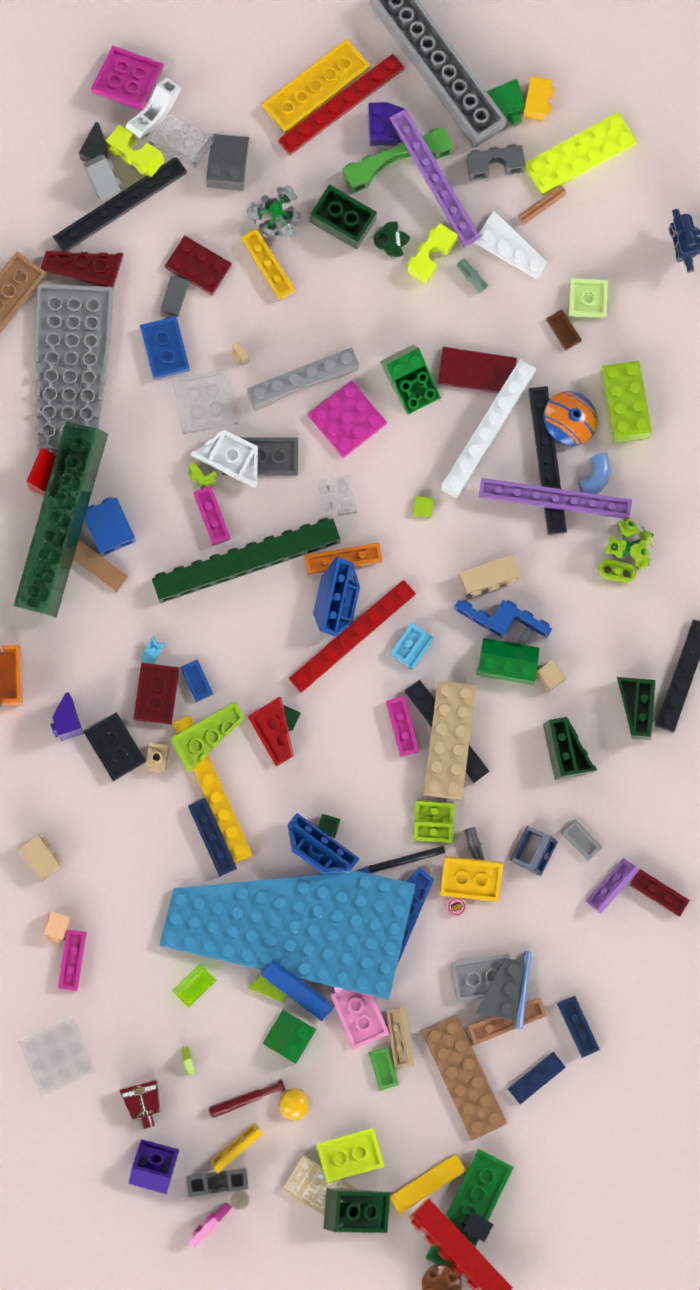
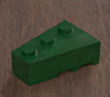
M617 677L632 739L651 740L656 680Z
M568 717L551 719L543 723L555 780L592 774L597 771V768L588 757V752L581 745L579 737Z

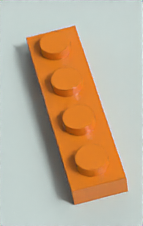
M379 542L304 555L307 575L325 572L336 557L353 562L354 567L383 562Z

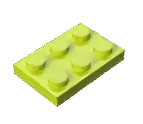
M374 1128L316 1144L327 1184L385 1167Z

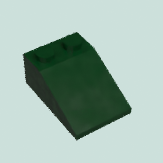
M326 1188L323 1229L332 1232L387 1233L390 1192Z

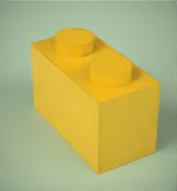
M534 76L530 77L523 113L524 118L544 121L546 115H550L552 104H548L549 98H553L555 88L551 87L552 80Z

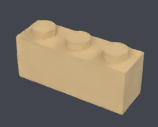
M514 554L461 571L458 577L465 596L475 598L482 595V592L488 589L489 592L500 589V585L507 583V586L517 583L521 573Z

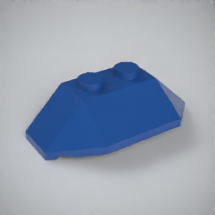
M336 557L321 576L313 611L318 629L321 632L338 636L353 622L360 590L353 562Z
M298 813L287 824L291 851L322 874L351 871L360 859Z

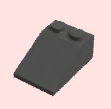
M212 134L206 176L207 188L244 191L249 137Z

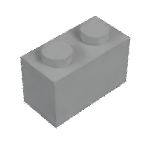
M102 154L83 163L94 191L101 201L121 192L119 187L121 182L117 174L114 175L111 170L114 166L110 158H106Z

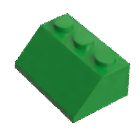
M483 638L477 675L533 685L538 668L539 647Z

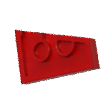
M278 697L248 716L275 766H279L294 757L282 698Z

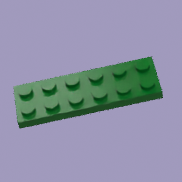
M477 1149L445 1215L474 1247H476L479 1239L462 1230L463 1225H461L464 1216L466 1214L470 1215L473 1212L488 1221L514 1168L480 1149ZM431 1245L425 1258L435 1264H445L452 1267L453 1264L449 1260L446 1261L439 1255V1249L435 1245Z

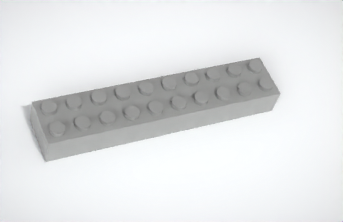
M370 0L372 9L475 148L505 129L507 119L419 0Z

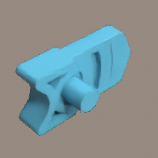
M152 636L141 656L143 662L154 664L166 643H159Z

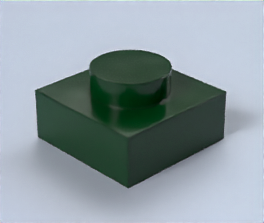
M283 705L288 729L293 731L301 712Z
M322 814L318 828L330 837L335 838L341 819Z

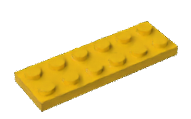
M345 39L262 103V108L286 134L370 69V64L349 40Z

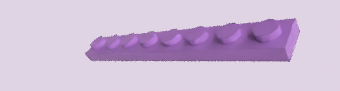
M404 109L390 117L389 120L450 225L458 235L463 247L480 239V235L407 110Z
M481 478L478 498L628 520L630 519L632 499Z

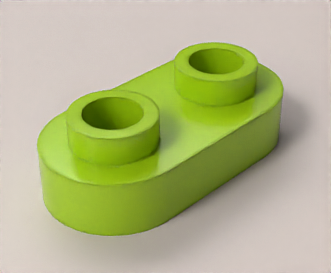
M611 559L603 560L598 567V573L602 578L625 584L631 583L637 574L633 565ZM609 567L611 569V572L606 573L604 571V568ZM627 571L629 577H624L623 572Z

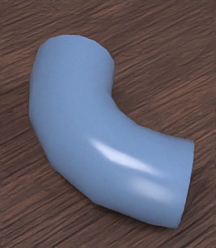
M607 452L599 453L590 458L592 472L587 479L578 482L580 492L598 494L608 483L611 467Z

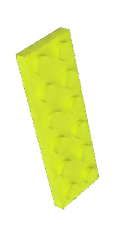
M619 112L525 162V170L541 196L630 149L637 144V141Z

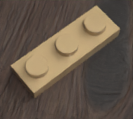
M406 1008L387 1009L386 1015L394 1067L398 1069L415 1066Z

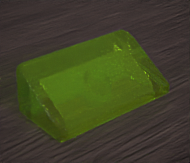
M199 964L172 992L189 1008L217 980Z

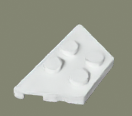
M223 430L215 438L208 440L204 443L205 445L191 453V457L255 489L257 488L258 446Z

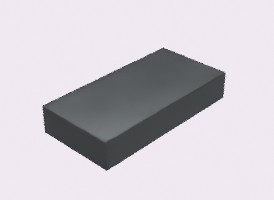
M175 276L170 277L160 309L161 312L179 317L189 280Z

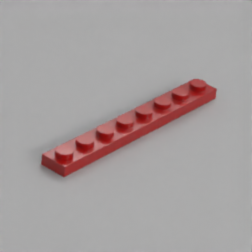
M391 54L279 138L278 143L289 156L401 73L404 70V66L394 54Z
M403 579L289 677L290 682L300 693H303L416 595L415 591Z

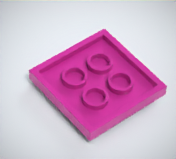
M112 45L91 87V93L143 111L164 68V63Z
M352 380L308 414L310 420L343 459L387 425L386 420Z

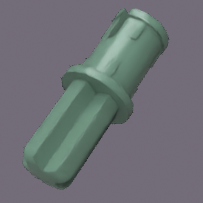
M466 259L458 262L457 267L467 277L466 280L470 281L479 293L488 287V284L478 274L479 271H475Z

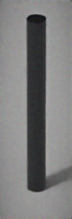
M444 846L369 865V871L373 873L445 853Z

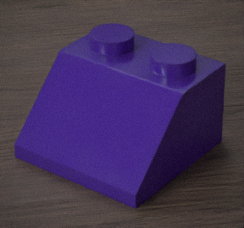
M388 102L368 103L370 146L397 145L402 142L389 118L404 110V108Z
M67 692L64 694L52 717L54 723H51L53 734L55 737H59L61 741L83 735L73 698Z
M141 1139L128 1184L167 1194L180 1149Z

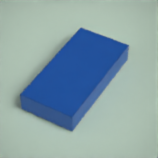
M198 659L180 667L196 703L214 695Z

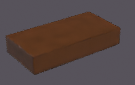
M563 310L546 318V322L565 351L582 342V339Z

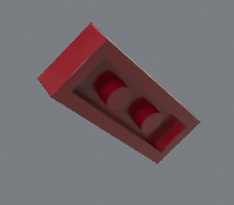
M639 869L629 885L678 917L681 916L690 901L641 869Z

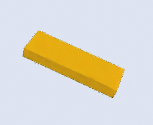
M253 1123L210 1161V1164L219 1173L264 1133L256 1123Z

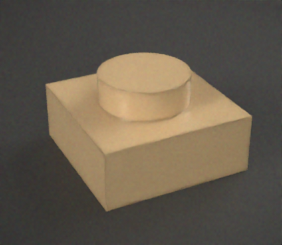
M239 341L233 344V352L231 354L235 361H240L242 365L247 364L249 356Z

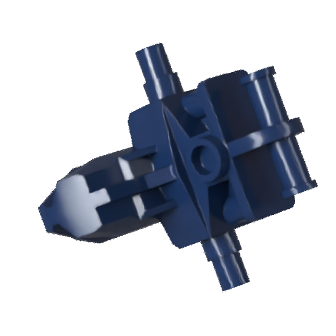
M679 209L672 210L673 223H670L668 228L669 234L673 239L677 263L684 261L687 272L690 273L695 271L693 258L700 254V230L694 226L691 215L688 213L680 215Z

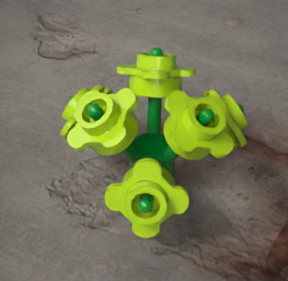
M632 520L618 521V531L623 535V538L618 540L615 536H611L608 539L609 544L605 548V552L617 558L629 554L634 558V565L638 567L637 570L645 569L649 566L651 560L648 558L650 553L646 546L650 545L651 548L653 547L651 542L654 541V534L650 530L646 531L644 527H642L643 531L640 532V529L636 526L637 524ZM635 533L639 534L640 539L630 543L626 540L627 537H633Z

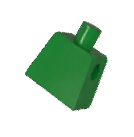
M517 78L486 91L505 118L510 120L513 127L522 123L519 114L524 112L525 103Z

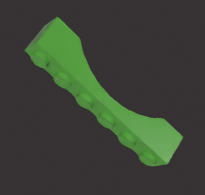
M445 127L441 129L435 128L429 134L422 136L435 160L453 153L454 146ZM400 142L392 149H383L377 155H369L360 162L347 164L343 168L342 176L350 193L354 194L368 188L374 177L387 165L401 159L411 158L403 142Z

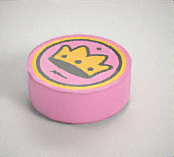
M453 897L448 901L446 908L451 916L459 917L466 911V903L460 897Z

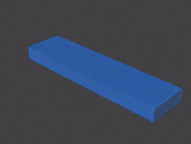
M274 959L261 971V976L320 1021L333 1011L334 1005Z

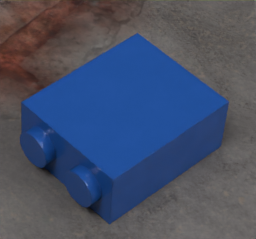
M108 497L97 506L90 505L84 509L85 511L81 512L102 557L136 542L117 497Z

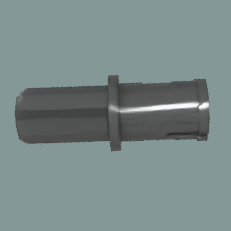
M475 826L463 830L469 846L467 848L471 850L473 859L485 860L481 849L482 843L478 839Z

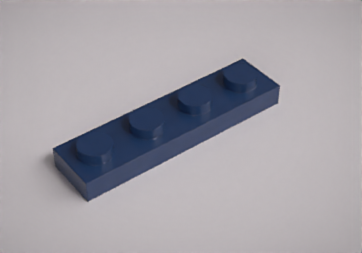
M206 798L188 805L219 877L236 870L237 867Z

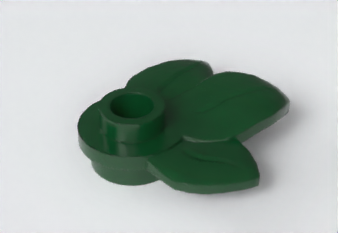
M397 221L386 223L382 231L377 232L373 238L374 245L379 249H384L385 253L391 257L403 256L401 247L405 246L410 240L408 234L398 231ZM384 238L386 242L381 243L379 239Z

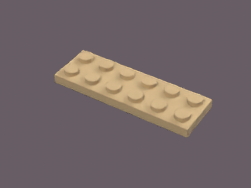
M446 681L437 682L423 796L462 801L476 685Z

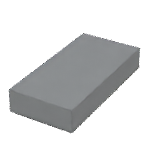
M576 820L561 833L587 861L602 848Z

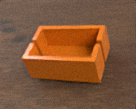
M2 645L4 653H1L0 649V707H2V703L5 706H23L22 648L20 645Z

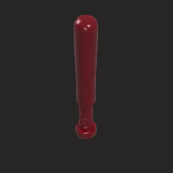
M281 1079L277 1081L278 1083L261 1090L257 1089L209 1107V1113L212 1118H216L260 1100L263 1096L280 1090L283 1092L286 1089Z

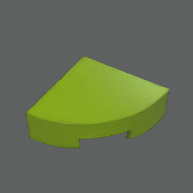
M189 1046L183 1047L181 1051L186 1072L188 1075L195 1074Z

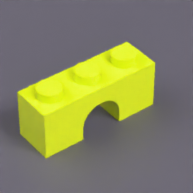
M120 124L105 140L109 147L108 151L113 156H120L127 165L130 166L132 164L142 175L147 174L152 177L165 162L161 151L149 143H146L139 150H132L137 144L136 138L132 132Z
M441 223L436 228L433 227L430 230L428 240L420 244L416 257L412 256L407 263V273L425 285L437 269V264L429 258V255L432 252L439 251L447 256L458 239L456 233Z

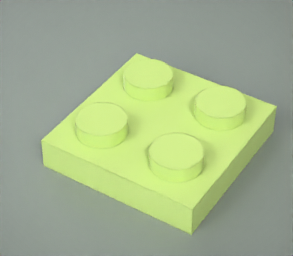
M571 278L569 316L606 318L608 280Z

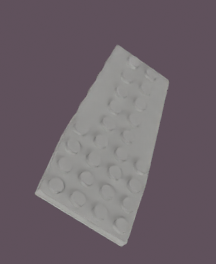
M38 284L34 340L37 447L39 450L41 447L49 451H74V448H93L95 452L111 341L113 287Z

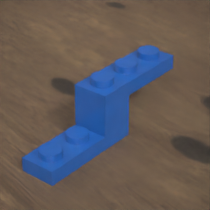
M458 599L453 609L501 638L504 637L513 620L526 627L529 626L533 631L545 638L552 631L548 622L533 618L534 615L531 612L518 609L517 605L510 600H507V602L502 600L492 619L489 618V614L485 611H477L472 608L473 605L466 600L460 601Z

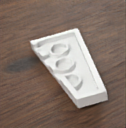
M494 210L479 232L480 239L474 242L537 280L548 264Z

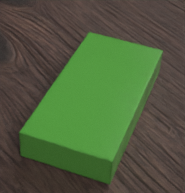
M388 1047L369 1052L379 1090L398 1086Z

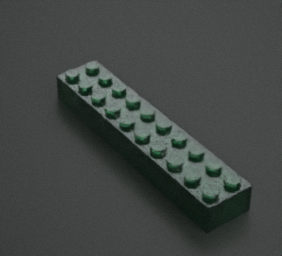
M65 421L13 606L57 618L108 438V434L101 429Z

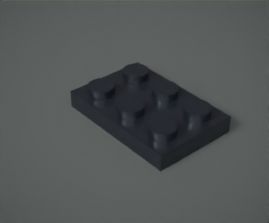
M117 712L84 731L85 736L113 782L146 763L144 756Z

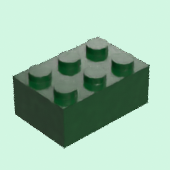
M330 184L310 213V223L358 250L377 218L375 210Z

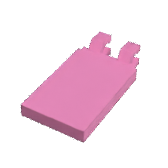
M333 987L330 996L353 1050L389 1034L374 996Z

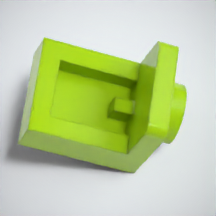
M195 462L188 466V476L193 482L197 481L201 488L212 486L216 482L217 474L215 471L205 477Z

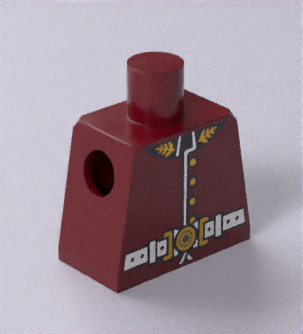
M158 1080L121 1089V1096L132 1120L141 1118L143 1129L154 1127L155 1123L152 1114L160 1112Z

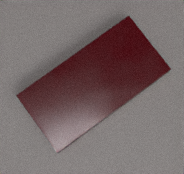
M443 347L438 384L499 393L514 370L517 358Z

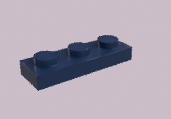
M572 996L557 1003L581 1058L599 1051L600 1048L576 997Z
M552 1052L511 1085L508 1091L521 1105L566 1067L557 1055Z

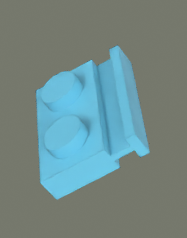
M411 622L390 655L413 670L434 637Z

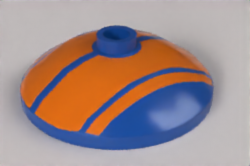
M563 391L557 393L547 402L544 409L543 419L548 433L553 439L563 445H582L592 438L597 429L598 417L593 404L588 398L578 392Z

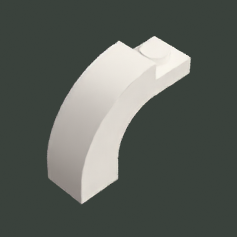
M167 77L156 85L153 95L143 111L128 121L125 128L139 138L145 134L149 136L171 110L181 87Z

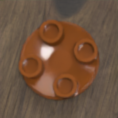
M437 1264L430 1267L422 1278V1290H461L462 1287L460 1275L451 1266L445 1264Z

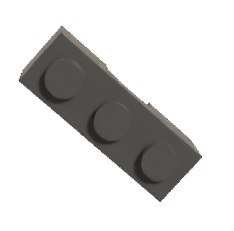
M511 144L505 148L491 147L485 151L472 150L470 153H467L466 162L470 181L488 178L489 165L492 163L503 165L506 175L524 173L526 168L522 145Z
M247 1168L186 1176L188 1197L249 1189Z

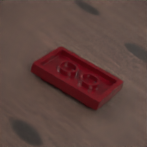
M185 235L165 264L166 269L185 280H189L190 283L212 296L232 267L231 262Z
M141 663L133 720L172 725L179 667Z

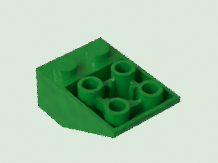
M411 345L380 361L390 384L408 415L441 398L419 347Z

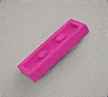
M208 486L194 491L193 494L212 545L231 540L212 487Z
M405 696L387 700L386 705L400 757L419 753Z
M67 929L58 989L78 991L87 932Z

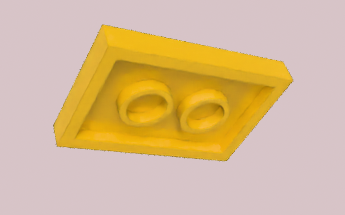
M444 856L440 895L498 902L503 862Z

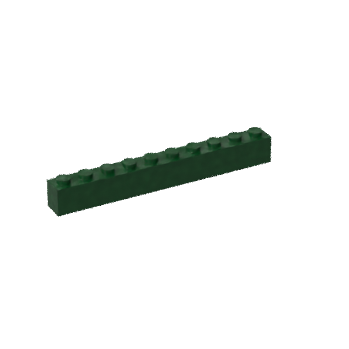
M322 518L316 524H304L298 530H286L277 537H274V535L268 536L263 539V542H250L245 545V548H232L227 551V554L221 556L220 554H214L209 557V560L203 562L202 560H196L191 563V566L185 568L184 566H178L173 569V572L167 574L166 572H160L155 575V578H152L160 603L339 544L340 536L334 519Z

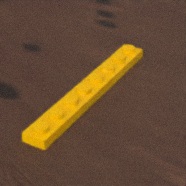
M190 715L173 722L177 734L194 725ZM207 754L202 761L194 766L193 770L235 864L252 857L253 854Z

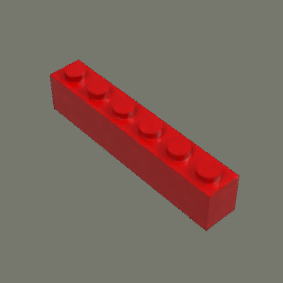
M429 1198L424 1200L409 1216L412 1220L410 1222L417 1231L421 1230L426 1235L424 1237L430 1245H435L439 1249V1255L444 1260H449L453 1264V1270L458 1275H463L467 1279L466 1283L472 1290L513 1289L505 1278Z

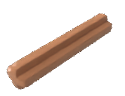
M559 186L519 214V220L523 224L527 223L564 197L566 190Z

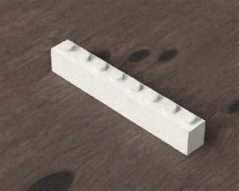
M522 359L519 360L441 486L442 491L458 499L533 378L536 371L535 367Z

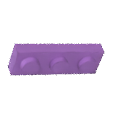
M623 858L585 902L601 914L639 870L635 865Z

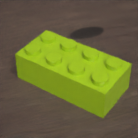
M640 361L602 365L600 378L612 444L648 439L652 434Z

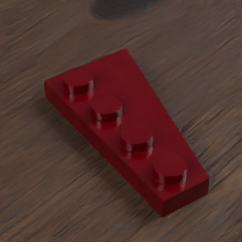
M46 251L41 269L45 272L102 287H113L114 289L124 254Z

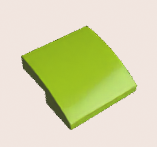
M416 800L413 840L452 843L455 803Z

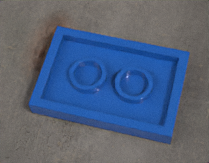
M176 316L140 325L154 380L190 371Z

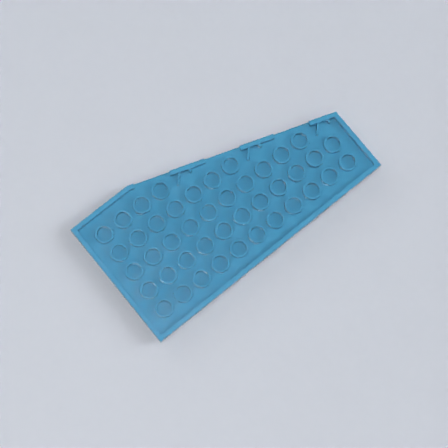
M361 871L174 888L159 946L263 970L274 959L299 979L389 1000L416 884Z

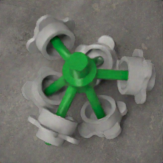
M279 186L277 188L278 199L263 195L261 197V206L255 205L254 202L251 203V206L247 209V215L251 219L252 224H256V220H261L262 214L268 213L271 216V220H266L264 223L259 224L264 237L279 236L280 238L283 235L285 238L292 237L295 233L294 229L298 227V225L295 226V223L301 218V213L295 211L293 206L283 210V203L288 204L291 200L295 201L297 199V195L294 194V190L290 186ZM275 218H279L283 225L279 228V231L277 230L278 224L274 221Z

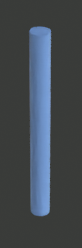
M524 951L523 956L525 963L518 998L516 1029H523L532 955L530 951Z

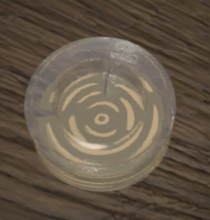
M239 1190L231 1194L230 1204L234 1209L243 1210L249 1205L250 1197L246 1191Z

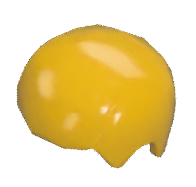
M287 1089L280 1097V1112L286 1119L292 1121L302 1119L309 1109L308 1096L301 1089Z

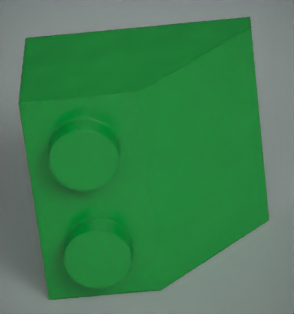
M282 1010L262 1044L296 1064L316 1029Z

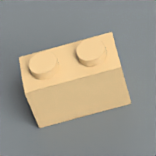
M37 835L19 847V850L43 882L62 869L59 865L62 861L56 852L54 854L50 852L48 848L51 845L45 836L41 838Z

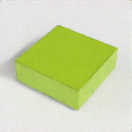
M415 496L413 516L431 518L434 498Z

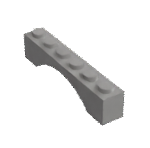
M351 347L247 388V395L254 411H257L307 386L359 370V362Z

